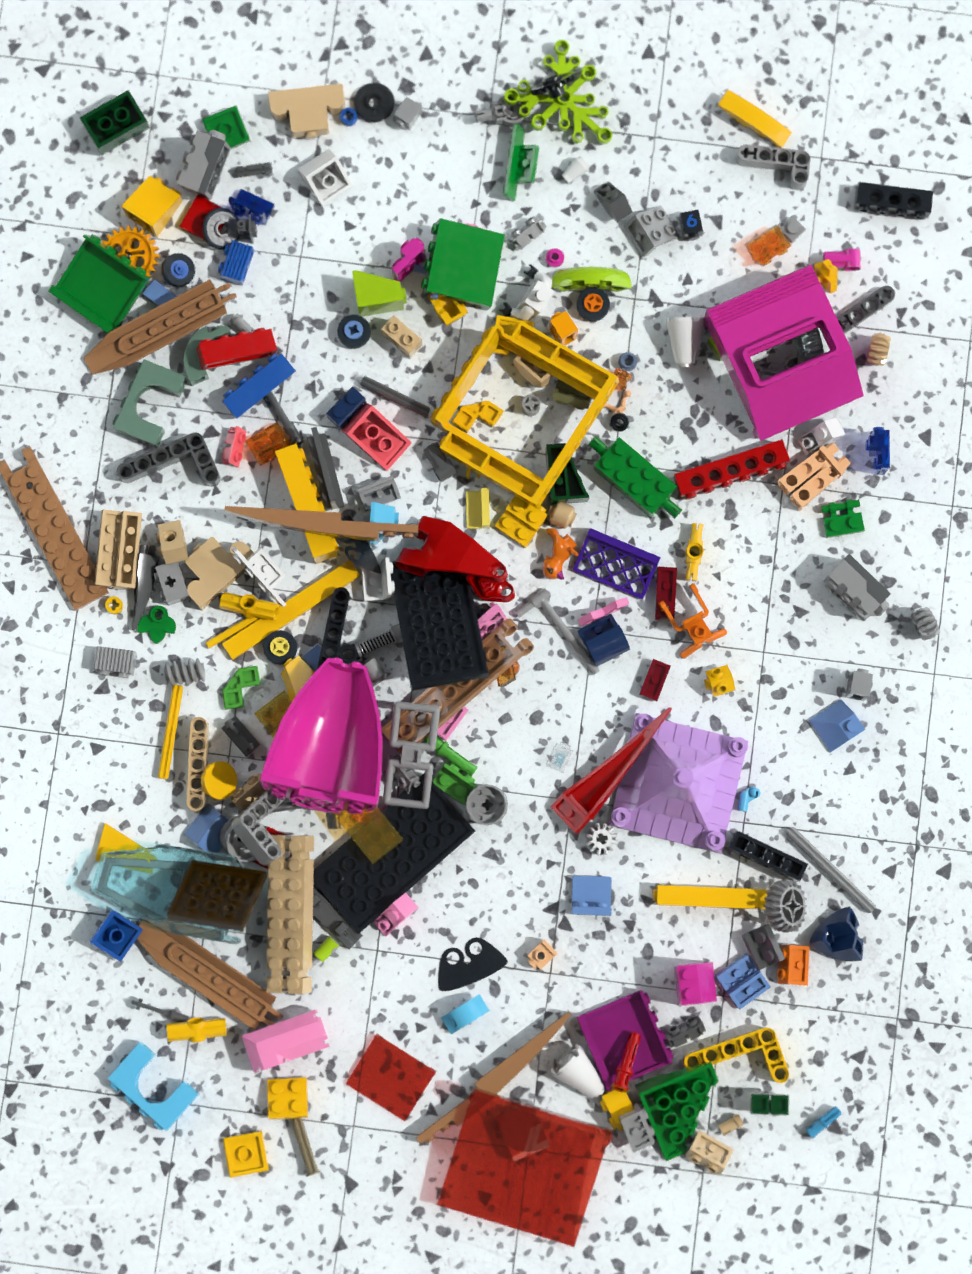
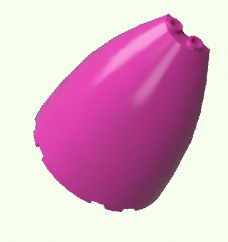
M327 658L296 695L282 718L268 752L260 779L262 787L272 790L271 794L279 799L288 798L291 804L299 807L340 814L341 811H347L349 814H361L364 809L372 811L376 808L381 782L383 740L378 705L366 666L359 662L345 664L340 658Z

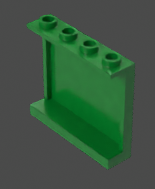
M440 218L436 223H433L431 229L433 239L428 245L430 255L424 266V270L427 272L426 277H423L421 282L422 295L431 293L479 305L480 309L488 310L492 307L505 234Z
M84 234V242L57 285H52L48 292L109 333L120 327L150 280V277L146 275L147 271L142 267L133 266L129 258L124 255L120 257L116 254L117 250L108 244L105 246L100 243L101 239L96 235Z

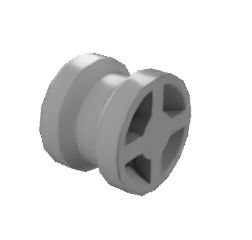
M535 395L525 396L522 400L523 413L527 416L536 415L540 410L539 398Z

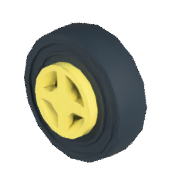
M282 630L270 633L263 644L266 658L273 664L283 665L290 658L293 659L298 649L293 635Z

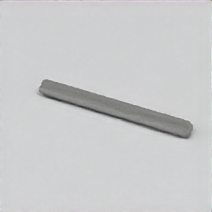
M791 827L787 831L786 835L867 913H871L876 908V905L795 827Z

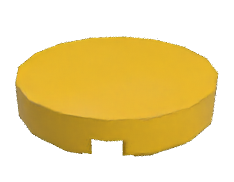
M224 761L208 764L201 776V786L204 793L214 800L230 797L237 786V775L234 768Z

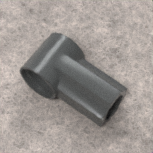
M436 442L427 446L423 451L433 466L432 469L438 480L443 482L457 474V471L451 460L447 459L445 454L441 452L440 446Z

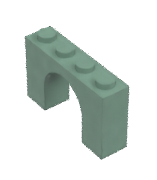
M144 359L142 364L139 363L136 368V378L129 384L127 398L124 397L121 402L120 408L122 409L120 414H117L113 420V428L118 433L158 448L165 430L163 427L139 417L137 413L138 399L144 392L151 389H161L181 397L188 380L186 376Z

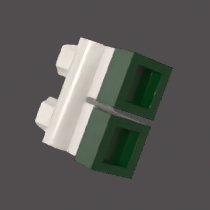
M750 1093V1114L789 1115V1095Z

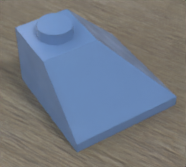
M839 700L809 720L830 753L865 730L855 713L842 700Z

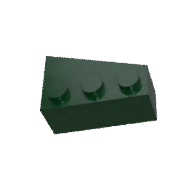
M566 443L546 444L547 473ZM572 457L549 491L550 505H555L557 502L567 504L588 502L590 498Z

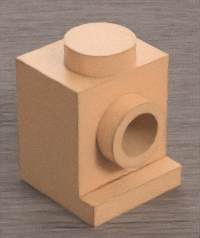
M544 939L527 955L530 958L527 962L534 969L538 967L541 970L558 953ZM539 952L545 954L543 960L538 959L537 954Z

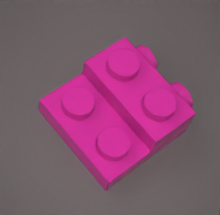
M413 237L410 241H405L400 247L401 258L392 265L394 280L401 282L414 270L415 264L419 265L425 259L424 243L419 238Z

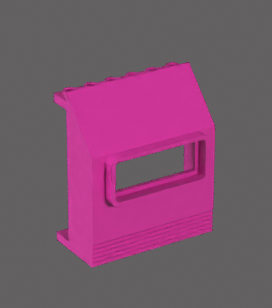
M808 265L706 310L703 327L705 330H709L753 424L754 429L752 433L755 438L759 437L760 441L864 396L852 349L812 265ZM820 328L830 351L764 380L759 378L750 358L751 356L811 330Z

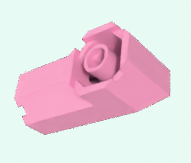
M316 1009L242 1035L253 1072H260L259 1067L263 1071L285 1063V1058L288 1062L330 1047L329 1043L325 1044L324 1042L328 1038L320 1017L316 1018L315 1016L318 1010Z

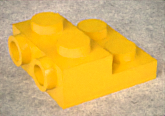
M514 496L506 507L505 512L495 524V528L524 548H527L547 519L548 515L545 513L547 510L542 506L536 509Z

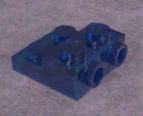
M873 427V431L870 432L868 439H866L865 448L866 451H869V456H876L873 460V468L877 469V475H885L890 468V431L884 430V427Z

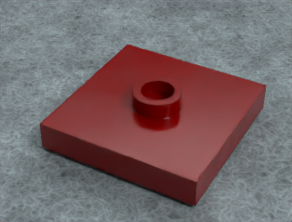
M197 195L179 227L207 242L202 231L204 219L212 210L223 207ZM221 223V224L218 226V232H219V233L221 232V230H222V228H223V226H224L223 223Z

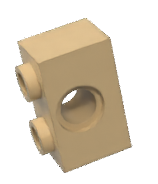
M394 315L381 329L382 335L410 359L423 345L422 339Z
M176 520L159 524V533H156L158 544H161L158 547L160 558L164 557L166 565L188 560L185 534L181 521Z

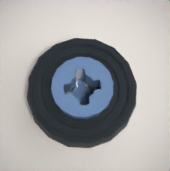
M354 314L348 315L338 324L337 334L344 346L356 349L361 348L369 341L371 329L365 318Z

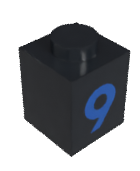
M699 209L680 213L679 222L683 240L693 241L699 239L703 234Z

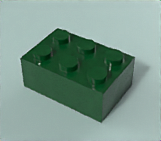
M129 90L80 117L83 126L101 156L150 128L148 121Z

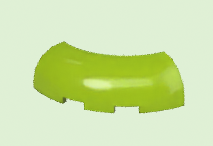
M596 266L572 267L555 272L551 288L565 292L585 289L586 286H597V289L620 292L631 289V279L627 272L616 268Z

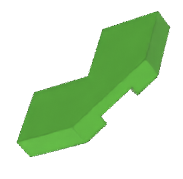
M258 666L239 668L235 672L232 679L222 690L225 710L244 707L242 688L261 685Z

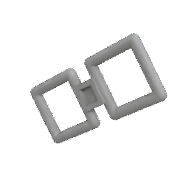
M400 701L394 703L389 745L394 748H402L401 760L389 759L387 761L383 803L385 805L427 809L429 807L433 765L421 762L422 751L433 752L436 749L440 715L439 706ZM401 709L432 713L428 744L398 740ZM394 767L425 770L422 801L391 798Z

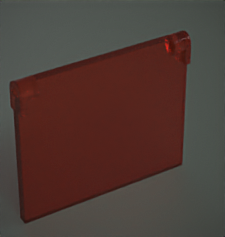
M376 1034L346 1084L406 1121L432 1077L435 1076L436 1070L414 1058L379 1034Z

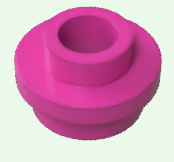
M557 248L550 249L546 254L547 264L551 267L561 266L564 262L563 252ZM552 255H557L559 258L553 260Z

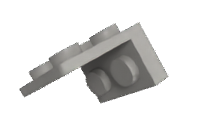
M662 206L638 213L624 225L642 257L648 256L657 246L680 237Z

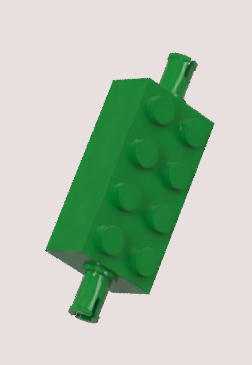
M597 436L590 441L588 446L601 455L593 470L648 517L652 518L661 508L674 519L682 512V509L670 500V496L676 491L677 486L619 437L611 447L606 446Z

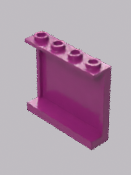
M642 990L576 1017L607 1091L612 1089L611 1084L614 1083L617 1074L616 1068L620 1066L630 1032L639 1033L642 1037L632 1065L633 1076L630 1077L629 1081L672 1064L671 1059L674 1058L670 1047L666 1048L663 1042L666 1040L665 1034L662 1029L658 1030L656 1022L659 1020L655 1011H650L648 1004L651 1001L647 992L643 993Z

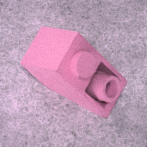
M405 893L393 902L373 923L386 937L407 919L418 906Z

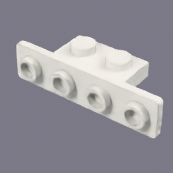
M235 547L231 548L235 553L232 555L239 564L243 562L247 566L245 571L252 578L256 576L259 580L257 584L264 592L268 590L272 594L269 598L274 603H280L283 607L287 605L272 589L286 575L260 547L246 559Z

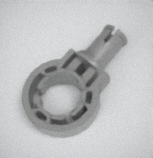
M504 96L499 101L492 102L490 109L474 111L476 123L492 120L496 125L503 124L513 127L514 124H522L526 118H522L520 115L515 117L509 116L504 110V107L507 105L504 102ZM512 96L508 97L510 101L514 100ZM517 102L515 105L520 108L526 102ZM526 109L521 110L524 114L528 113Z

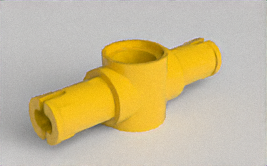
M697 523L691 524V536L685 552L687 563L685 580L687 581L691 580V575L692 581L696 582L698 580V567L701 565V558L704 552L702 541L704 524L700 523L698 530ZM691 548L698 549L699 556H692L689 550Z

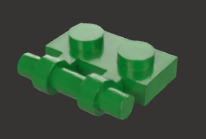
M847 499L845 502H830L828 505L821 506L822 513L829 512L830 518L823 519L826 538L865 531L862 513L853 512V508L860 507L859 500L852 501ZM846 509L847 515L837 516L836 511Z

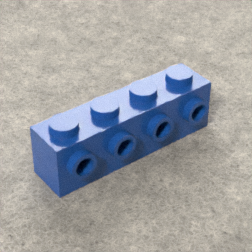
M282 353L279 355L273 354L267 359L269 362L264 367L262 365L258 366L252 371L254 373L249 379L247 377L243 378L237 383L239 385L237 389L233 391L231 388L223 394L224 399L222 402L236 419L296 372Z

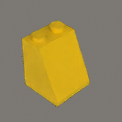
M149 176L121 207L128 219L158 237L183 200L180 196L181 193L173 187L168 188L160 178L156 177L154 179Z

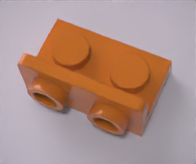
M779 945L785 959L778 962V984L808 986L809 946Z

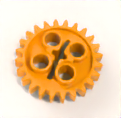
M127 225L126 231L120 226V232L113 229V236L107 234L109 240L108 242L102 240L105 246L108 244L113 248L121 246L122 250L118 254L120 257L122 255L128 257V253H131V264L137 267L139 259H144V265L141 267L147 271L146 275L151 279L152 277L149 273H156L153 266L159 265L155 259L160 258V255L155 253L159 248L153 246L156 244V241L154 239L150 240L152 236L150 234L145 235L146 231L144 229L139 232L137 226L132 231L129 225ZM139 241V247L132 249V243Z

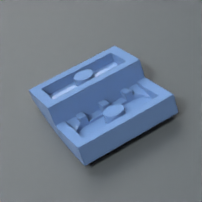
M747 953L715 975L739 1010L771 988L763 974L757 971Z

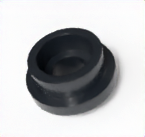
M616 413L611 417L610 424L615 431H624L629 426V419L623 413ZM617 419H621L623 424L618 423Z

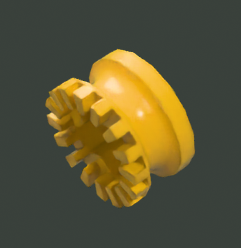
M113 596L107 599L105 607L109 613L116 615L123 610V602L118 597ZM116 600V603L119 604V607H116L113 611L112 607H109V605Z

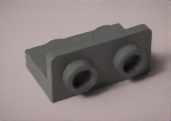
M769 923L742 935V939L757 971L785 959Z

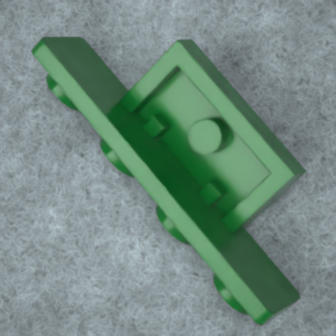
M514 124L511 131L506 182L503 186L504 196L510 201H515L517 185L519 183L535 182L539 147L537 145H523L525 129L518 124Z

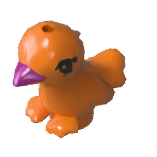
M548 528L546 532L553 539L552 557L546 556V559H544L543 574L550 580L564 579L562 572L563 563L572 554L574 556L579 555L574 550L577 544L568 534L562 538L555 528Z

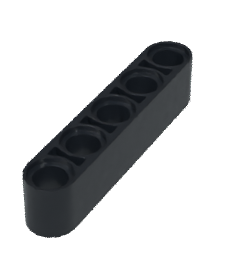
M336 588L332 594L317 669L327 658H338L350 598L349 591L346 588ZM338 594H343L346 596V599L344 601H338L336 599V596ZM339 612L342 614V618L335 620L332 614ZM334 630L339 635L337 638H330L328 633ZM327 649H332L335 654L332 657H328L324 652Z

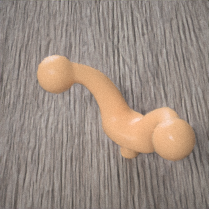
M626 390L624 392L619 407L616 408L608 403L604 407L613 411L614 414L623 413L626 409V399L631 396V391Z

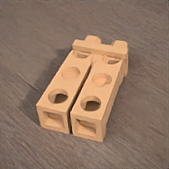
M833 442L827 446L823 445L817 452L781 477L776 483L789 496L795 489L818 472L789 497L799 511L804 509L806 505L837 478H840L850 465V461L845 456L838 461L833 457L839 451Z

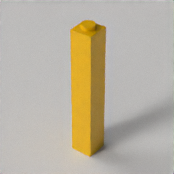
M657 885L656 889H653V901H656V905L765 910L764 898L767 897V889Z

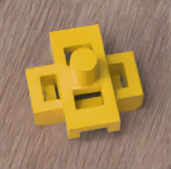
M829 259L814 264V271L822 287L830 294L836 292L837 267L833 266Z

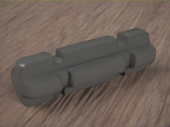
M270 162L264 163V165L260 163L246 165V167H236L237 177L262 175L264 172L265 174H270L273 172Z

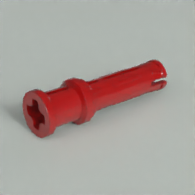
M629 1033L620 1066L616 1068L615 1081L611 1084V1088L616 1091L628 1092V1082L630 1077L633 1076L632 1065L642 1037L639 1033Z

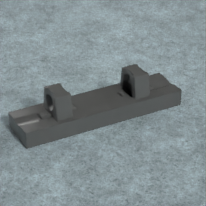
M313 887V915L350 950L363 935L361 933L358 934L349 922Z

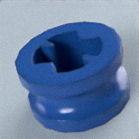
M345 108L341 111L340 118L343 125L351 127L356 124L357 113L354 109ZM350 113L354 118L351 117V121H347V118H344V116L346 117V114Z

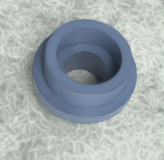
M631 352L623 353L618 361L620 368L624 371H632L637 366V357ZM626 359H629L631 361V364L626 365L624 361Z

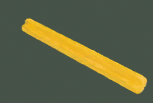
M176 684L172 686L158 778L168 779L183 693V686Z

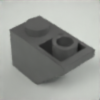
M609 181L601 184L599 188L593 191L609 216L616 222L633 213L625 194Z

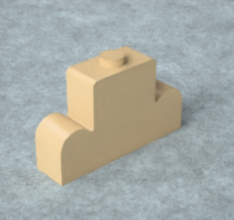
M343 83L268 92L272 117L278 121H283L290 116L293 138L305 137L306 139H314L317 136L328 135L329 123L327 113L330 112L333 115H338L345 109Z
M210 537L203 545L198 544L192 550L193 554L188 557V560H185L186 565L199 578V581L194 580L189 583L187 591L191 599L201 610H204L245 572L247 566L243 562L239 564L232 556L235 553L231 550V548L235 547L247 559L254 552L244 542L233 543L230 547V553H228L214 537Z

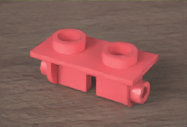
M238 426L230 427V430L227 431L225 443L230 444L231 447H224L221 458L223 460L222 464H232L239 468L247 431Z

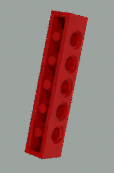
M781 439L676 473L673 479L680 499L685 498L689 500L696 497V494L700 492L707 494L713 492L714 488L719 486L722 488L733 485L732 482L734 481L745 482L751 479L750 476L756 474L758 477L769 473L768 470H782L787 467L786 465L790 462L784 441ZM763 456H771L773 462L766 463L763 460ZM752 461L755 468L748 469L745 466V462ZM734 467L737 470V474L730 475L727 472V468ZM716 473L719 479L713 481L709 478V474ZM697 478L700 480L701 485L695 487L691 484V480Z

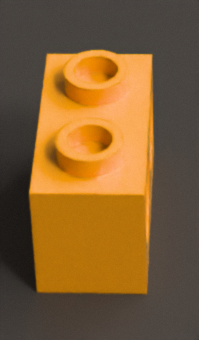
M567 311L563 313L557 312L551 317L549 331L557 342L566 346L577 339L578 328Z

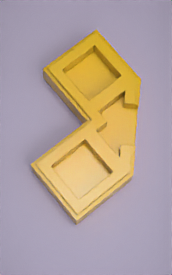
M490 401L464 405L452 420V424L467 433L477 418L494 427L504 413V410Z

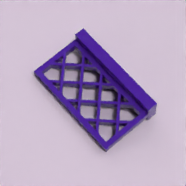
M590 528L573 571L643 599L661 557ZM589 540L597 543L600 551L589 555L586 548ZM600 545L605 546L607 548L601 549ZM612 549L615 551L617 558L607 562L603 551ZM586 551L587 556L582 558L584 552ZM617 552L622 553L624 555L619 557ZM601 553L605 563L594 567L590 557ZM629 556L633 559L635 565L624 570L620 559ZM588 558L592 569L587 571L578 569L580 561ZM635 559L641 561L642 563L637 564ZM618 560L622 571L612 575L608 564ZM645 563L653 566L650 574L642 577L638 566ZM606 565L610 576L602 579L598 577L595 569ZM636 567L640 578L629 582L625 571ZM593 570L595 575L590 574L588 572ZM624 573L627 583L619 586L615 583L613 576ZM646 577H648V579H647V581H646V584H645L643 579L646 578ZM639 580L642 581L644 588L641 594L633 591L632 583ZM629 585L630 590L624 588V586Z

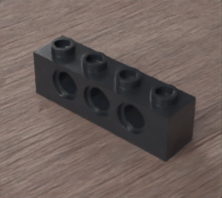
M858 182L854 209H858L859 212L863 213L875 211L880 215L891 213L896 214L897 217L914 216L915 219L924 220L931 214L934 191ZM870 197H877L879 202H872ZM889 199H895L898 204L892 205ZM908 201L915 202L916 207H910Z
M740 831L734 833L727 850L796 882L801 881L808 866V863Z

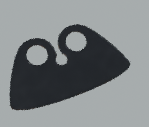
M349 515L342 518L343 521H354ZM336 537L344 544L353 542L356 545L355 548L352 546L345 548V554L352 563L368 571L381 574L379 563L367 540H343ZM349 550H353L357 553V560H354L349 556Z
M478 937L472 938L465 946L466 955L471 959L469 964L464 962V954L458 948H449L442 954L438 975L439 990L451 991L475 983L502 969L508 963V960L489 942ZM474 942H478L482 946L481 953L477 955L470 952V945ZM450 952H456L459 955L458 963L450 964L447 961V955Z

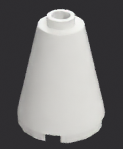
M674 317L673 321H670V318H666L675 364H679L680 368L691 367V364L695 363L704 322L703 317H699V321L694 317Z
M578 1044L575 1045V1049L571 1046L557 1059L556 1063L558 1066L556 1069L552 1067L551 1073L588 1097L598 1098L604 1092V1082L583 1049Z

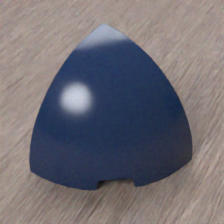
M850 906L842 908L824 919L816 928L809 941L810 945L817 951L837 960L862 961L863 939L858 937L857 932L859 922Z

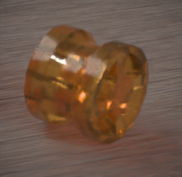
M616 368L614 374L619 379L616 388L625 391L627 382L631 381L632 375Z

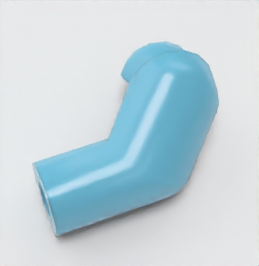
M749 787L741 792L738 811L747 812L748 803L760 796L758 788Z

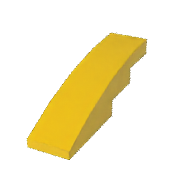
M726 90L717 106L741 125L749 127L762 138L766 137L778 148H783L792 133L763 110L730 90Z

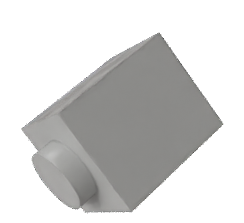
M406 96L394 113L395 123L402 129L407 128L411 130L422 114V106Z

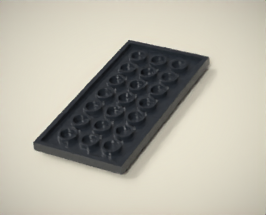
M393 561V573L390 574L391 581H394L395 585L394 598L411 691L489 677L472 589L466 580L467 575L458 572L428 571L422 578L399 569L395 565V561Z
M425 773L419 777L420 785L418 787L412 786L409 794L403 791L397 798L422 801ZM432 782L429 807L427 809L387 805L314 869L313 882L356 932L360 934L393 902L408 892L476 831Z

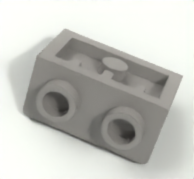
M637 1103L633 1104L634 1110L618 1117L633 1153L655 1143L652 1137L655 1135L651 1124L646 1122V1119H648L647 1112L644 1107L640 1108Z

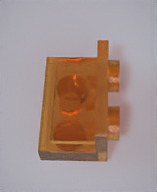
M779 225L772 226L745 243L754 263L762 266L769 264L773 257L785 254L788 248L792 246L790 242L786 241Z

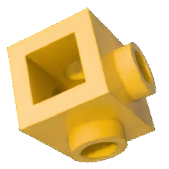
M728 665L705 671L707 677L704 680L707 691L711 690L713 697L735 691L733 675Z

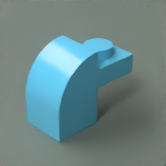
M479 994L441 1018L449 1032L453 1034L490 1010Z

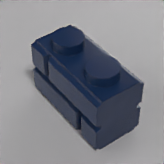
M352 386L347 391V394H344L326 413L327 418L342 430L361 407L367 403L366 398Z

